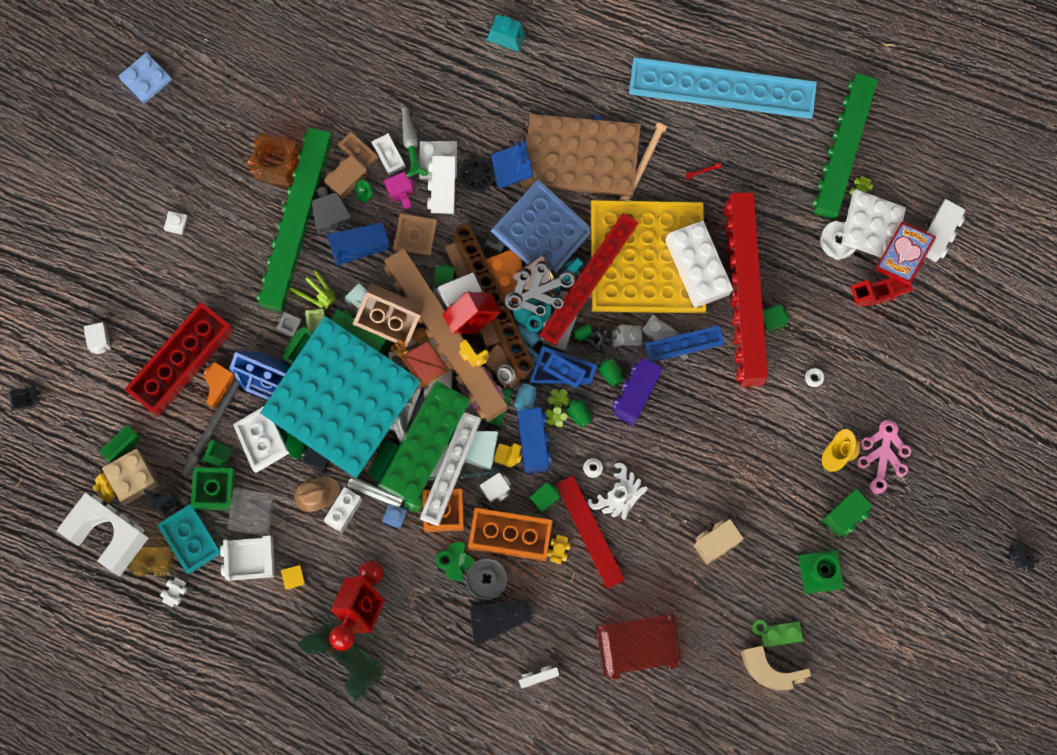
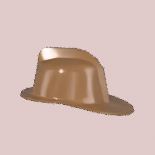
M327 476L304 482L297 488L294 496L295 503L302 511L314 512L333 505L341 491L338 482L333 478Z

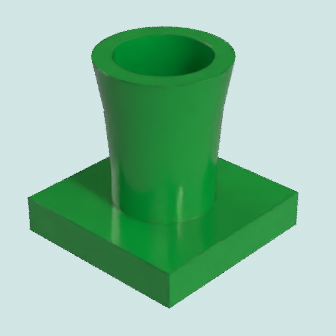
M837 550L798 555L804 595L844 589ZM821 567L825 569L826 574L821 572Z

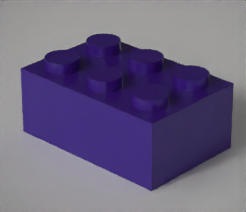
M644 358L641 359L640 363L636 361L630 374L632 378H627L621 392L623 395H618L612 409L615 410L613 416L634 426L663 368Z

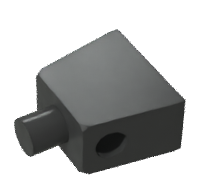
M326 187L316 190L318 199L312 201V207L319 235L352 224L350 214L337 193L329 195Z

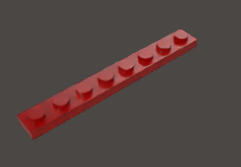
M622 213L564 298L563 306L555 311L540 333V337L554 346L558 344L637 228L639 222Z

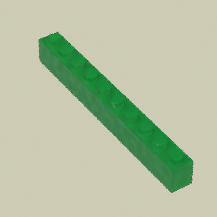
M309 128L308 133H305L302 143L304 147L298 153L297 161H299V164L293 171V185H289L288 202L284 203L282 209L284 216L278 222L277 230L279 233L277 237H274L272 248H274L273 254L268 257L267 273L264 272L262 278L264 285L257 295V301H259L258 303L261 308L280 313L284 311L312 213V201L316 199V190L319 188L332 143L330 132Z

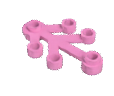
M892 420L883 421L879 425V432L869 438H864L860 443L863 450H869L875 442L883 438L881 447L867 456L860 457L857 461L858 467L865 469L872 461L880 457L876 479L870 484V489L875 494H881L887 488V483L884 480L887 460L893 465L898 476L903 477L908 473V467L900 463L890 448V442L892 441L899 450L898 454L900 457L907 458L911 454L910 447L904 445L898 437V426ZM886 426H890L892 432H887ZM864 441H868L870 446L865 447ZM902 449H906L908 454L904 455ZM862 459L866 460V466L861 465L860 461ZM899 467L904 468V474L899 472ZM881 482L883 487L878 488L876 483Z

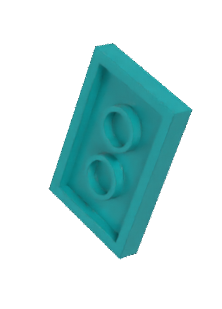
M191 504L157 524L188 575L220 555L218 546L195 509L191 507Z

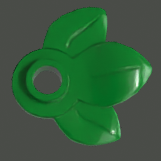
M462 542L450 544L447 550L440 551L435 559L437 566L443 569L446 576L453 581H463L462 571L469 569L475 562L471 556L463 553L465 543ZM443 557L449 558V562L446 564L442 563L441 560Z

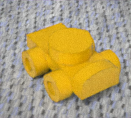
M100 474L95 479L96 484L93 486V490L96 492L101 491L98 497L109 503L115 498L114 490L104 474Z
M557 535L556 539L552 538L550 545L554 547L553 550L549 549L547 557H551L550 562L561 564L562 561L566 562L568 554L564 552L565 550L569 551L571 543L567 542V537Z

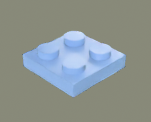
M147 52L119 75L121 81L144 104L172 81L171 77Z

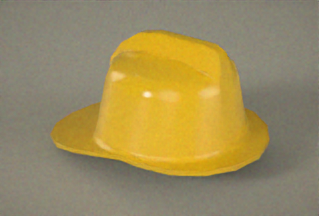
M848 429L839 431L826 447L822 455V465L827 471H838L847 462L853 461L858 457L860 441L856 439L852 431Z

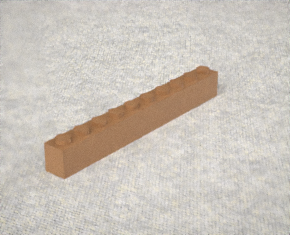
M403 248L385 259L386 267H384V270L389 278L392 276L396 281L394 285L398 292H403L407 299L424 306L418 323L424 324L426 327L424 331L430 340L434 339L437 352L440 356L443 354L447 359L445 361L446 366L450 371L454 370L457 375L455 377L460 387L464 386L468 391L465 394L471 403L475 402L477 405L476 411L480 418H485L489 422L505 412L507 405L483 368L477 365L472 367L468 360L464 361L458 352L460 351L459 344L464 339L460 334H452L442 315L445 310L405 249Z

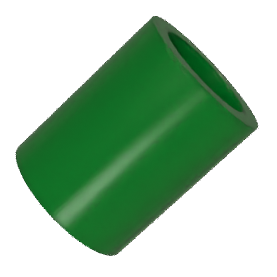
M588 323L572 330L577 342L590 337L593 333Z

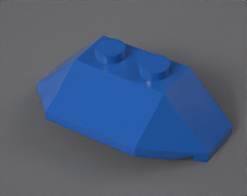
M235 351L230 370L234 373L245 391L269 400L291 365L261 352Z

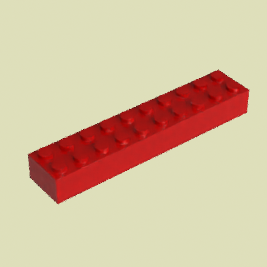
M731 193L729 199L726 200L723 212L724 217H727L725 235H728L729 238L728 242H726V251L730 253V260H728L727 266L728 271H731L729 281L733 288L730 306L734 308V315L731 318L732 326H735L733 344H737V351L734 352L735 363H738L736 382H739L740 387L763 386L768 378L754 193Z

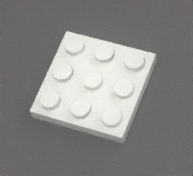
M857 189L854 190L841 244L881 258L900 223L903 222L906 207Z

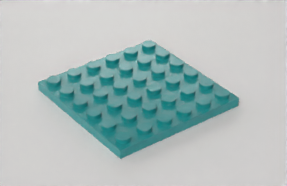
M324 316L260 414L353 477L358 478L421 384V380Z

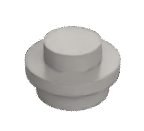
M504 364L498 368L497 378L500 382L508 384L514 381L516 372L511 365Z

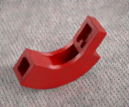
M894 278L878 282L865 280L850 286L856 305L860 307L891 301L898 296L914 291L912 284L910 286Z

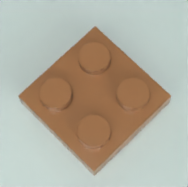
M400 214L393 251L398 252L404 248L407 254L431 257L437 220Z

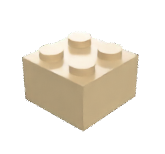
M137 449L102 468L119 501L124 505L144 495V489L147 488L151 491L159 486L142 453Z
M723 519L714 525L713 531L710 533L706 530L697 536V542L694 544V547L706 565L743 540V537L731 520L725 522Z

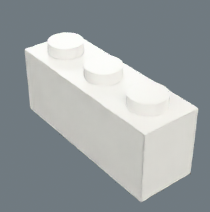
M433 156V160H429V172H432V179L428 180V190H432L431 198H428V209H431L433 214H454L456 157Z
M946 199L944 200L927 230V233L936 236V240L927 258L935 262L940 257L944 258L949 249L946 245L948 242L952 243L957 234L954 232L956 227H960L965 219L963 216L965 209Z

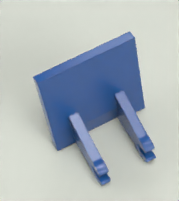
M521 140V144L516 142L513 147L491 154L499 189L534 177L525 140Z

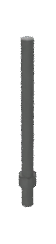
M236 377L193 453L189 454L188 462L181 472L182 476L188 478L194 465H197L201 459L199 456L240 385Z

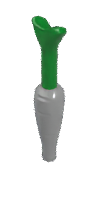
M404 107L401 109L403 142L409 150L411 168L406 177H412L416 174L427 176L428 172L418 163L416 152L418 138L409 114V108Z

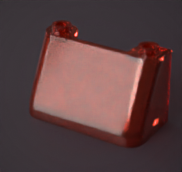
M675 614L605 625L595 629L603 677H608L609 680L618 679L620 674L654 667L667 666V670L679 668L678 664L682 663Z

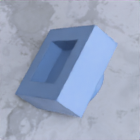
M389 504L382 523L401 529L407 510Z

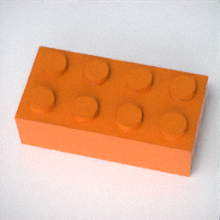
M475 508L468 548L470 550L546 562L552 520Z

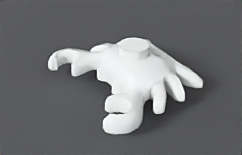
M616 463L614 466L617 469L622 468V471L618 474L615 473L614 477L620 479L621 482L614 484V489L608 492V499L598 495L599 502L593 504L592 500L589 499L588 505L594 510L609 506L602 510L604 514L613 512L611 516L616 517L622 512V519L626 520L630 509L648 488H640L641 479H637L635 482L633 472H630V479L627 480V467L623 463Z

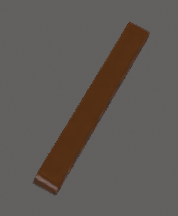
M461 224L456 228L454 236L456 248L468 274L474 273L482 292L491 293L501 310L499 315L504 317V319L501 320L495 317L491 321L492 327L509 364L515 369L516 377L526 379L533 368V361L505 304L502 293L472 228L466 224ZM460 234L466 235L467 237L463 238L460 236ZM471 250L474 254H470L467 251ZM474 267H480L482 270H476ZM481 283H487L489 286H483ZM504 332H509L512 336H506ZM515 348L519 350V353H514L511 349ZM524 365L527 370H522L519 366Z

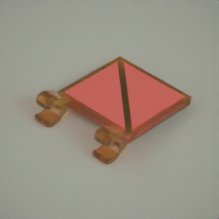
M419 328L412 334L413 339L420 343L419 345L407 351L404 342L398 340L391 346V350L400 356L410 372L418 379L420 386L424 388L450 370L428 341L425 330Z

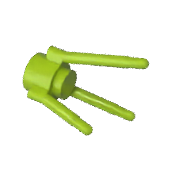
M316 269L313 272L325 289L321 290L309 277H306V280L319 293L317 295L318 301L293 287L290 288V291L316 304L320 309L323 307L325 309L330 308L337 299L335 293L329 288Z

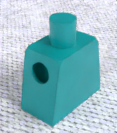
M496 15L487 41L519 52L525 38L522 23L509 17Z

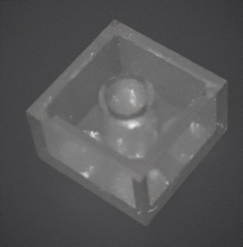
M233 489L227 528L233 532L270 536L275 502L274 495Z

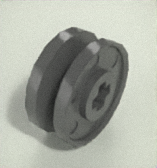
M489 558L480 559L474 562L468 569L466 576L467 588L476 599L484 602L493 601L499 598L505 591L507 573L498 561ZM483 576L491 577L490 584H487V582L485 584L482 583Z

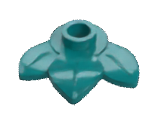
M534 298L526 300L535 305L538 304V302ZM543 303L547 308L543 316H538L535 312L524 308L513 310L514 318L517 322L524 324L527 331L536 333L542 329L543 322L550 317L551 305ZM542 307L537 308L539 312L544 311ZM531 320H535L537 322V325L535 327H532L530 325Z

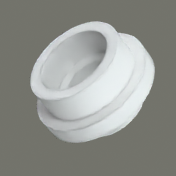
M811 368L805 374V381L811 387H818L824 381V374L818 368ZM811 375L817 376V381H813Z
M591 458L584 463L583 470L588 477L596 478L602 473L603 466L598 459ZM590 465H595L597 469L591 471L589 467Z

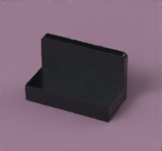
M147 488L143 490L155 508L163 514L180 503L169 491L156 498Z

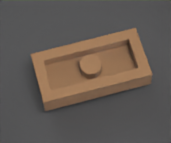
M352 132L338 144L342 151L348 156L352 155L366 169L378 159V156Z

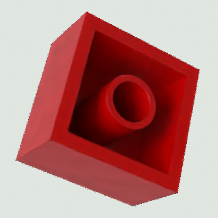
M467 291L460 296L456 303L449 305L448 310L442 315L452 334H477L497 317L501 310L491 293Z

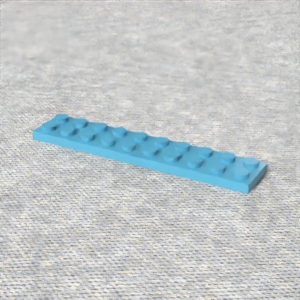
M634 57L629 94L812 119L817 82Z

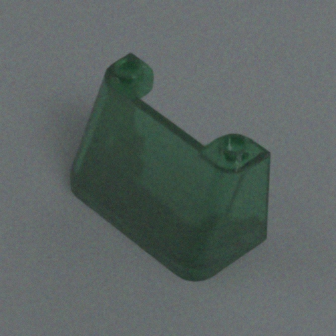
M326 623L304 637L298 646L309 655H314L318 652L325 654L328 651L352 674L346 682V691L354 700L360 703L382 679V668L355 642L348 650L339 651L334 649L330 644L329 635L331 630L337 625Z

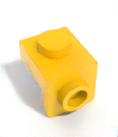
M467 340L459 344L460 351L458 352L464 361L468 360L472 367L476 365L479 367L488 361L489 352L487 349L476 355Z
M501 443L498 444L493 461L510 468L521 460V446L515 443L510 447Z

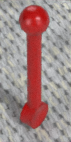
M717 162L713 166L695 172H686L685 178L690 180L692 176L713 169L722 168V163Z

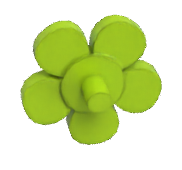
M553 389L550 392L551 397H548V404L554 405V407L559 406L561 409L562 404L567 405L570 402V399L566 397L567 391L565 389H561L560 392L557 389Z
M555 406L553 410L548 409L545 413L548 417L546 420L547 424L552 426L555 423L556 427H562L563 421L567 419V413H561L562 409L559 406Z

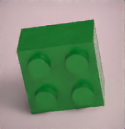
M194 467L191 507L195 510L234 511L236 471L233 468Z
M856 489L834 508L822 522L837 537H840L842 534L847 536L857 527L856 522L859 524L871 514L869 509L873 506Z

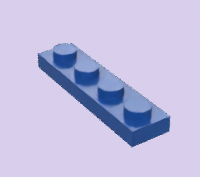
M719 325L645 343L649 361L653 363L722 346L725 343Z

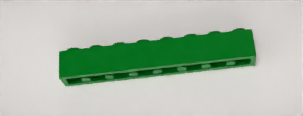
M857 73L854 79L849 81L847 89L850 92L849 95H845L842 103L845 109L844 112H840L837 120L840 123L839 129L835 128L832 137L835 142L834 145H830L827 153L830 159L829 162H825L822 173H825L824 179H820L817 187L820 192L818 196L815 195L812 206L815 207L814 214L835 220L839 213L878 79Z

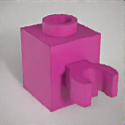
M402 172L384 180L392 202L400 200L404 210L411 208L408 196L413 194L412 187L415 186L412 178L406 177V173Z

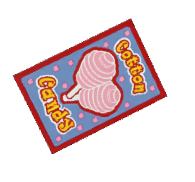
M901 222L876 266V271L911 286L932 248L936 236Z

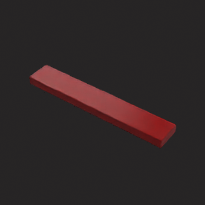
M571 476L556 483L555 485L606 589L625 581L574 477Z

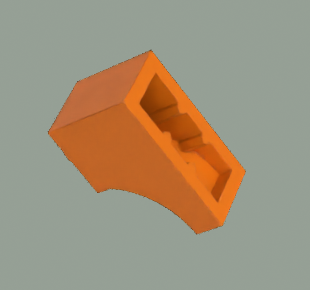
M213 362L212 365L205 369L204 380L209 384V396L206 403L213 409H216L228 391L235 375Z

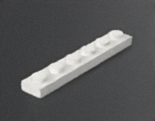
M463 413L420 520L437 526L440 525L480 425L481 418Z

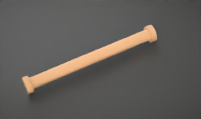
M662 123L656 124L654 135L636 170L634 191L662 133L667 129ZM622 196L620 201H631V197Z

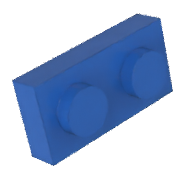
M553 352L543 368L546 372L576 389L586 374L585 370Z

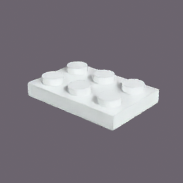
M263 407L233 424L251 468L255 473L289 454L277 425L260 414Z

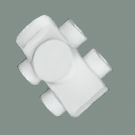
M176 577L174 581L169 579L166 584L169 590L164 589L160 595L164 598L162 602L171 607L175 604L179 605L181 602L180 595H184L187 591V587H185L186 582Z

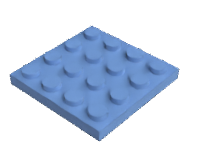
M537 180L496 224L491 232L526 264L546 253L556 273L591 234V227L541 181Z

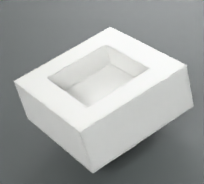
M168 211L164 230L183 235L188 216Z

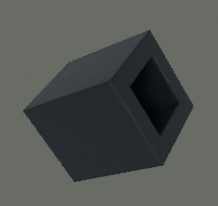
M309 446L308 448L305 447L302 451L301 458H303L302 462L304 465L326 472L330 460Z

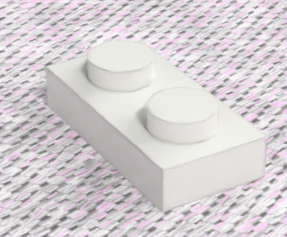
M389 134L372 141V145L388 175L405 168V164Z
M550 665L540 669L541 673L533 675V672L521 675L522 679L519 680L521 689L559 676L557 667L552 669Z

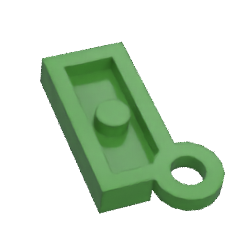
M757 620L752 625L753 633L761 636L763 648L803 642L800 622L768 626L765 621ZM758 624L763 625V631L759 632L756 626Z

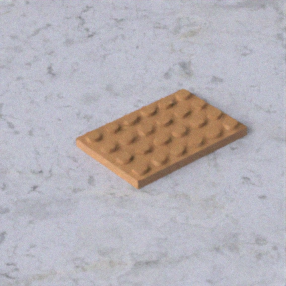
M530 114L526 143L534 177L523 180L521 185L523 187H531L539 180L548 189L633 197L641 124Z

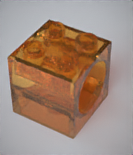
M259 133L258 138H255L253 143V156L250 155L248 159V166L254 180L289 188L293 181L294 168L298 164L299 149L296 141ZM280 153L284 156L283 162L276 167L269 168L262 164L264 158L269 154Z

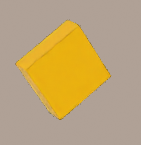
M300 565L281 570L286 590L305 585Z

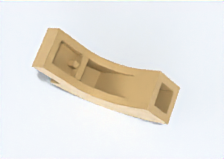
M763 646L741 651L749 674L758 683L767 688L780 691L794 689L792 681L795 684L807 682L806 678L811 677L809 669L792 673L775 671L766 660Z

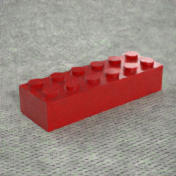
M200 302L124 390L158 418L234 330L226 321Z

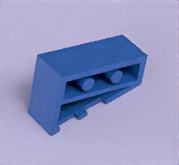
M542 346L530 384H567L543 370L553 352L586 371L579 385H591L597 365Z

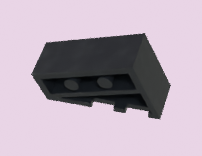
M529 599L471 606L470 614L474 647L476 648L530 622Z

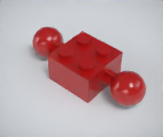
M376 561L364 562L359 568L358 577L345 578L334 601L331 611L342 622V625L334 627L329 635L330 644L336 650H348L354 644L355 634L368 633L373 630L385 602L382 595L373 587L382 580L384 575L382 566Z

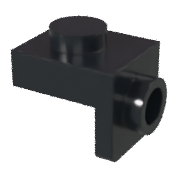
M35 385L25 389L9 390L8 392L11 411L35 408L40 401V392L36 390Z
M1022 542L1009 546V557L1012 562L1014 561L1016 569L1023 568V571L1034 569V564L1039 563V559L1027 560Z

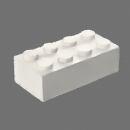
M704 221L668 233L665 239L694 308L729 296L733 288Z

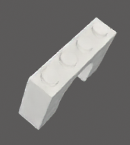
M85 493L56 531L79 546L96 525L102 522H111L114 528L113 539L97 562L120 577L148 540V537L142 534L145 530L137 524L131 526L129 524L131 520L123 514L120 516L116 515L117 510L109 504L106 506L102 505L103 500L95 494L91 497Z

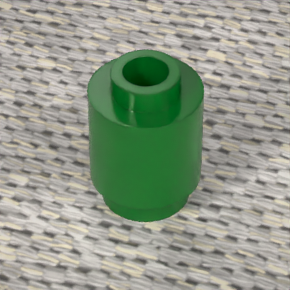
M607 358L599 364L601 367L598 370L612 387L619 385L626 379L623 376L624 372L615 359L610 360Z
M575 399L567 404L569 406L567 412L574 423L579 425L580 428L593 421L592 414L583 400L578 401V399Z

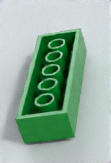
M438 381L434 382L378 486L410 504H415L465 412L470 399Z

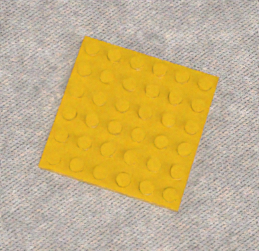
M591 200V259L622 213L639 222L631 237L592 292V312H706V304L694 308L665 241L668 233L704 221L703 202Z

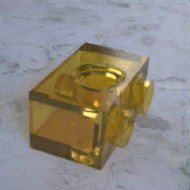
M142 547L130 562L128 570L134 572L135 576H146V573H154V576L165 577L166 573H172L173 551L171 548ZM150 557H154V565L147 567V560Z

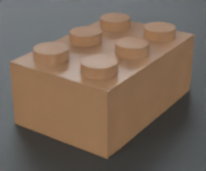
M370 283L353 325L407 347L424 306Z

